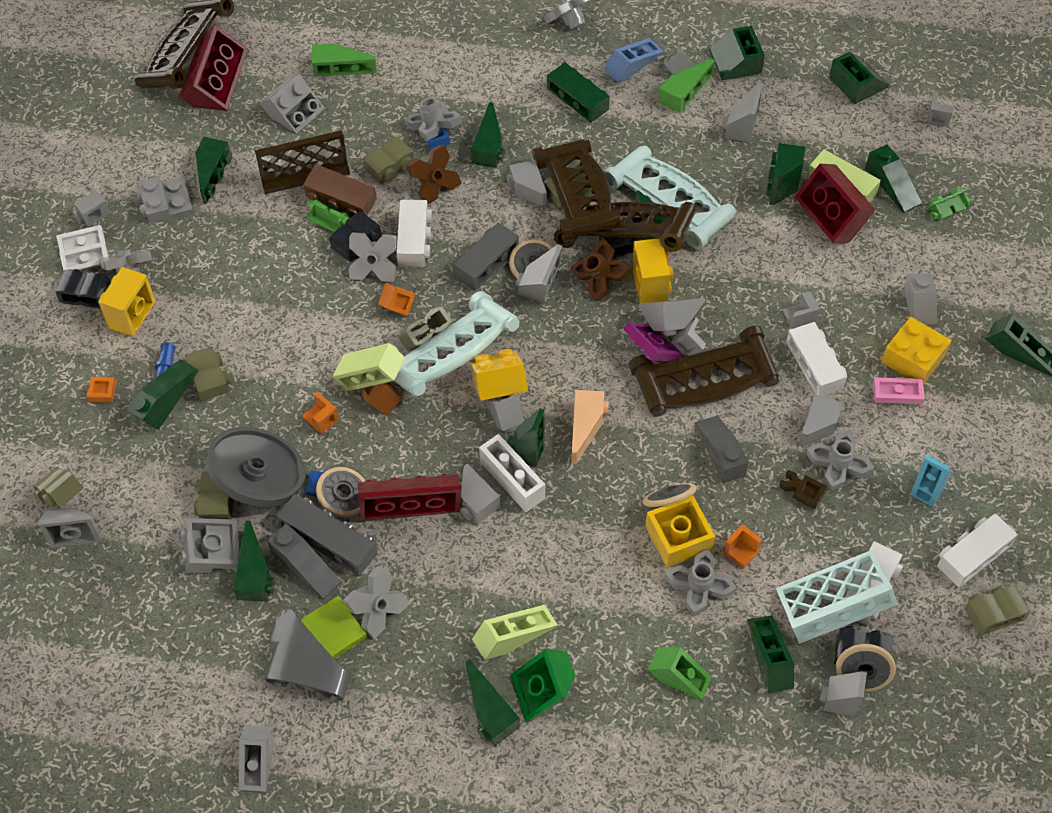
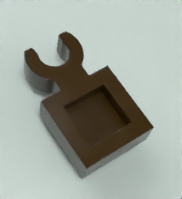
M788 470L785 477L792 482L788 483L781 480L779 487L784 491H794L793 498L816 509L828 486L807 475L801 480L795 472Z

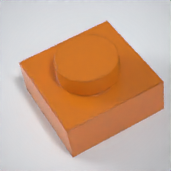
M91 377L87 393L88 401L113 403L117 384L115 377Z

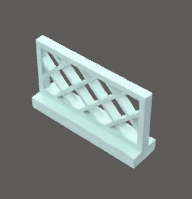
M873 550L776 588L799 644L898 605L893 588L887 580ZM871 560L873 563L869 571L858 569L865 562ZM842 571L848 573L845 581L834 579L837 573ZM855 575L865 577L861 586L851 583ZM871 579L883 583L873 588H867ZM817 581L824 582L820 591L810 589L812 583ZM830 585L841 587L837 595L826 593ZM847 589L857 591V594L843 598ZM792 591L800 592L795 601L785 598V594ZM806 594L816 597L812 605L802 603ZM822 599L833 601L828 606L818 607ZM798 608L808 611L807 614L794 619Z

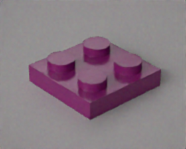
M628 322L623 329L629 335V340L635 345L640 346L644 350V355L651 361L667 362L683 356L661 331H653L647 323Z

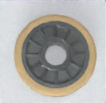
M527 240L518 244L513 249L509 259L513 275L518 278L520 273L524 274L526 267L529 265V259H538L553 247L541 240Z
M346 467L331 468L324 472L317 482L316 495L318 501L324 509L330 511L335 516L353 517L358 515L357 483L364 482L365 479L356 471ZM337 488H346L349 491V496L341 497L337 493Z
M692 483L668 486L647 495L643 503L647 507L673 504L693 495L697 487Z
M872 644L852 646L842 652L836 662L837 675L864 672L859 670V667L864 664L871 665L873 669L866 672V692L876 691L888 685L896 671L895 661L891 654L885 649Z

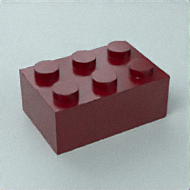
M819 163L794 197L833 243L851 242L876 210L836 164Z

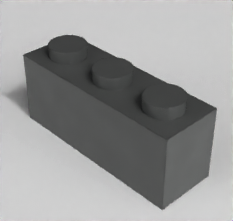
M500 223L489 228L478 242H474L463 256H459L453 264L454 277L476 291L510 258L513 249L519 244V236Z

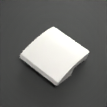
M101 225L56 235L63 270H86L101 266L99 259L109 257Z

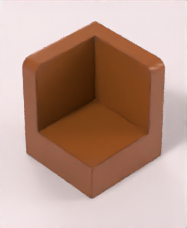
M389 382L364 387L361 390L365 401L384 415H389L402 400L398 389Z

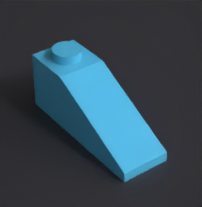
M926 455L910 495L933 507L950 478V467Z

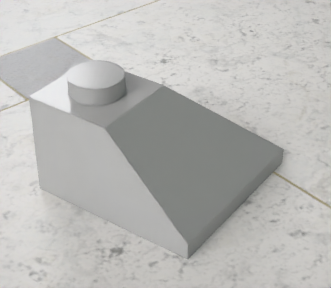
M759 82L731 108L729 117L724 118L722 129L726 130L725 138L750 143L759 112L763 83Z
M561 245L553 247L529 264L524 274H519L516 281V286L519 287V296L544 304L560 266Z
M682 299L639 305L653 331H662L663 335L677 334V329H686L703 305L704 299Z
M61 507L60 509L46 510L39 519V527L51 548L102 542V537L91 514L74 508Z

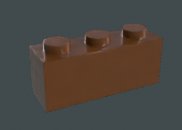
M317 164L314 165L303 184L308 199L318 200L327 204L333 210L339 209L347 212L351 217L361 211L368 215L377 199L375 187Z

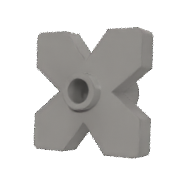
M562 0L559 2L560 6L546 14L544 19L548 24L562 16L566 26L569 25L570 29H573L585 22L580 6L589 0Z
M435 98L422 100L419 108L420 113H415L405 118L407 127L412 131L419 130L420 137L425 141L438 136L441 128H454L462 124L460 114L455 111L448 112L447 105L441 101L437 102Z
M351 233L349 248L359 258L350 264L349 278L363 280L373 270L380 281L394 282L396 266L386 257L396 250L397 237L395 235H382L377 242H371L365 233Z
M130 249L117 251L116 256L101 258L99 262L102 269H116L117 274L122 267L141 273L138 263L150 261L152 258L149 250L141 249L131 252Z
M850 431L836 435L835 442L831 447L817 443L807 449L806 455L813 465L828 467L823 481L830 491L844 486L846 473L861 479L873 472L874 466L868 457L855 454L854 447L857 441Z
M707 549L695 555L694 565L690 569L678 565L666 572L665 578L673 589L688 591L685 606L692 616H696L706 610L708 595L724 600L733 595L736 590V586L728 576L715 575L716 559Z
M377 566L368 575V585L362 586L358 590H353L343 600L350 612L354 614L364 613L361 627L368 636L374 639L385 629L386 612L400 614L409 605V601L402 592L397 590L389 591L392 577L386 568Z

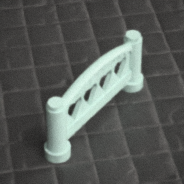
M647 146L638 147L617 165L608 167L603 171L611 190H616L622 184H625L633 191L639 190L644 195L649 196L657 204L680 207L684 202H692L693 204L701 203L703 207L708 208L710 211L694 215L688 231L685 233L687 243L696 250L703 248L708 243V239L733 219L736 214L733 205L727 203L721 206L703 186L684 172L650 157L652 153ZM644 168H650L652 172L659 174L657 177L641 178ZM662 179H666L669 181V184L676 186L671 189L658 190L659 181ZM683 191L693 199L675 202L676 192Z
M483 291L476 292L469 301L471 312L410 352V354L404 356L405 360L394 381L412 395H422L426 390V383L448 374L474 358L504 330L511 332L517 330L519 327L517 316L495 303L487 293ZM477 325L491 326L485 329L483 333L475 334V327ZM473 338L471 341H467L465 345L457 346L456 339ZM438 351H454L448 354L446 358L438 359ZM435 363L427 371L419 372V364Z

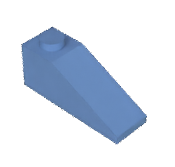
M648 38L615 49L604 70L613 80L619 83L632 77L664 51Z

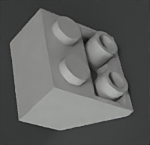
M300 74L286 79L259 103L272 120L295 134L325 109Z

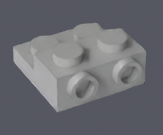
M159 176L138 182L139 188L135 189L139 202L143 201L144 203L139 206L143 218L147 217L150 225L193 214L183 177L161 182Z
M186 518L183 528H179L178 542L184 545V550L180 551L179 560L180 565H185V573H211L213 568L237 569L240 554L237 520Z

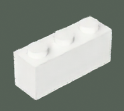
M400 200L397 240L398 266L425 267L426 258L430 259V245H427V241H431V227H428V223H432V209H428L427 200Z
M812 322L789 330L786 343L815 394L824 396L844 389L847 372L838 363L834 349L828 346L824 332L821 329L819 330L816 323Z
M499 434L479 447L480 463L525 512H528L545 499V483Z
M997 514L992 515L989 519L982 518L975 525V530L971 533L966 531L958 538L955 546L951 547L949 545L939 554L940 561L937 567L959 588L1013 545L1018 534Z
M874 541L869 551L873 550L889 582L892 578L897 580L903 568L899 564L902 554ZM872 561L863 563L860 569L869 571L873 564ZM856 575L852 584L861 586L865 577ZM871 579L867 588H873L883 583ZM849 589L844 598L857 594V591ZM880 612L858 620V622L868 626L871 619L876 621Z

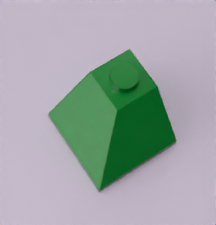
M545 649L510 674L525 721H533L566 698L575 678V673L566 651Z

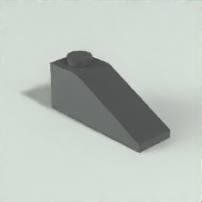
M719 416L695 422L722 482L725 483L745 477L749 462L739 441Z
M287 524L267 540L271 554L323 600L342 584V581L309 544Z

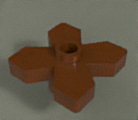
M438 145L431 149L428 162L415 159L406 165L410 177L418 178L422 183L418 194L421 200H427V204L438 199L440 186L453 190L462 183L457 172L445 170L450 158L445 145Z
M602 239L593 247V254L588 255L585 260L579 259L570 268L579 280H589L587 291L596 301H600L608 294L609 280L623 281L632 272L622 260L612 261L615 250L605 239Z

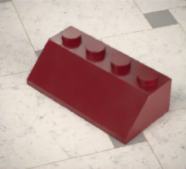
M217 25L212 26L206 31L197 45L186 75V84L181 89L179 97L193 107L227 111L248 48Z
M458 475L416 476L410 479L391 478L384 481L365 480L364 482L357 483L360 521L460 512L462 489Z

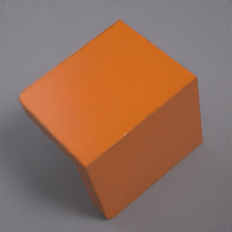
M385 283L378 304L408 316L416 294L398 286Z
M317 392L314 394L316 404L304 413L302 417L318 433L322 434L335 424L339 418L337 408Z
M741 524L726 541L724 555L744 569L759 553L762 539Z

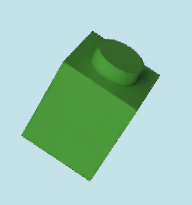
M658 647L648 667V670L662 683L700 700L703 699L712 679V676L681 647Z

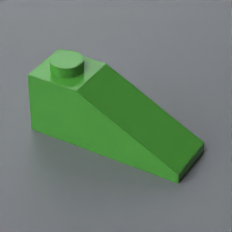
M333 43L312 44L314 77L377 73L375 56Z
M709 59L671 75L666 82H662L658 89L659 103L681 113L713 75L715 60Z

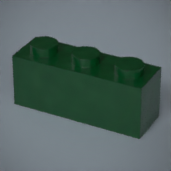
M566 62L547 74V89L590 123L609 110L610 96L607 92L598 88L590 79L585 78L577 69L571 67Z

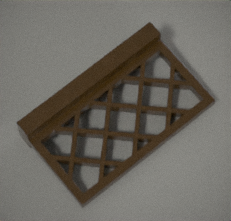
M342 130L255 150L265 195L303 186L315 164L345 176L350 175ZM339 139L334 146L328 144L330 141ZM308 146H316L313 151L306 149ZM322 149L328 150L324 156L318 154ZM287 151H295L291 156L285 155ZM301 154L307 156L303 161L297 159ZM264 156H273L269 161L261 159ZM279 159L285 161L281 166L275 164Z

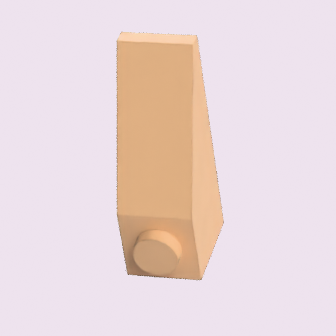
M575 390L571 464H577L603 424V415H608L609 401H604V391Z

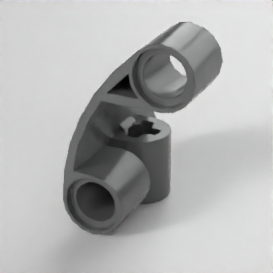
M290 609L278 617L270 641L272 657L264 680L270 684L275 682L281 683L282 687H287L288 682L311 687L328 698L335 696L337 700H344L351 678L348 671L313 636L294 610Z

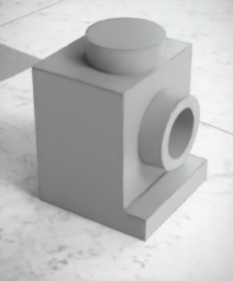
M95 188L90 190L91 194L74 203L75 210L72 211L75 219L79 223L83 222L87 227L110 214L106 200Z

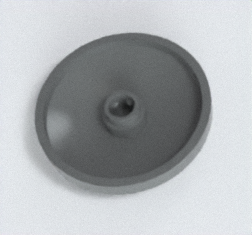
M236 427L223 431L213 439L206 455V469L213 483L229 497L252 506L273 507L287 503L294 494L297 495L305 479V465L298 451L282 437L260 428Z

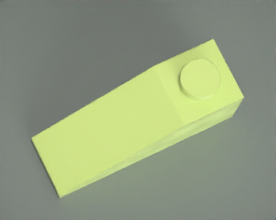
M542 605L484 620L472 640L484 660L505 655L556 628L558 625L546 606Z

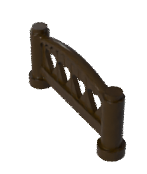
M203 0L185 4L183 8L184 15L163 38L155 50L147 70L135 76V84L140 88H183L187 81L186 73L182 69L183 65L216 16L229 17L233 14V0ZM195 18H198V19H199L198 22H196V23L190 25V22H191L193 19H195ZM185 32H188V33H189L188 36H186V37L180 39V38H181V35H182L183 33H185ZM174 47H180L179 50L171 53V50ZM163 62H170L168 65L160 68Z
M582 139L542 149V147L532 149L533 159L536 161L538 170L547 167L566 218L559 220L560 233L564 242L573 240L575 236L616 227L617 224H621L619 211L611 210V192L606 176L599 164L589 154L592 153L589 140ZM574 160H580V165L583 167L577 169L566 166ZM582 173L586 174L585 179L589 180L585 183L571 181ZM585 188H592L591 193L594 196L586 197L577 194ZM591 202H597V208L600 210L594 212L582 209Z
M613 202L611 210H618L620 217L627 216L621 220V224H617L616 227L579 236L660 238V244L664 249L676 252L684 244V235L696 214V207L692 202H684L680 207L649 202ZM589 203L582 210L596 212L600 209L597 208V204L590 205ZM635 216H648L639 223H633L632 218ZM655 217H670L660 224H655L653 221ZM559 227L554 233L555 242L563 248L572 247L578 236H575L573 240L564 242Z
M755 325L744 329L739 335L740 343L656 365L645 355H639L631 359L628 363L631 374L637 378L649 412L654 417H659L667 412L666 407L697 406L721 401L735 396L760 382L765 384L766 387L776 385L779 382V374L763 340L765 335L762 328ZM736 360L749 367L752 373L743 374L741 377L735 376L733 371ZM714 366L727 373L730 379L714 383L711 380ZM694 372L708 382V385H699L696 389L690 388L688 384L691 373ZM669 378L674 379L685 387V391L669 395L666 392Z

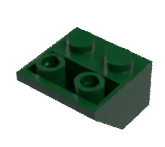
M752 25L731 29L710 47L709 51L715 60L721 80L762 73L765 55Z
M848 52L832 61L829 78L854 104L889 87V84L863 58L852 52Z
M779 143L777 152L772 153L771 165H774V167L770 166L768 176L769 182L772 183H768L766 196L770 197L769 205H775L798 191L804 163L805 146Z

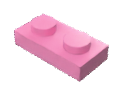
M874 377L875 403H924L923 379Z

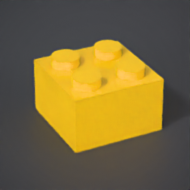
M660 238L634 241L632 271L640 304L667 301L668 293L672 292L670 279H673L672 265L667 263L669 252L661 246Z
M124 267L120 269L117 275L113 276L110 286L106 292L101 294L99 299V305L108 328L132 337L156 302L147 275Z
M910 317L887 345L881 363L909 379H923L924 385L947 355L952 340Z
M504 349L500 350L498 354L490 356L488 354H479L475 356V359L469 360L473 385L481 401L528 391L524 363L516 350Z
M693 495L679 502L647 512L645 527L666 568L695 558V555L706 549L713 551L715 535Z

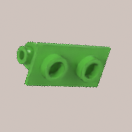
M960 187L950 191L948 193L949 196L945 198L942 195L937 196L929 201L930 205L924 210L930 209L932 220L937 219L940 221L953 214L951 206L955 213L968 209L973 201L970 196L967 197L966 192L971 188L969 187L961 190Z
M311 200L309 202L308 208L310 212L305 217V219L332 232L346 225L350 220L347 214L335 211L321 204L318 200Z

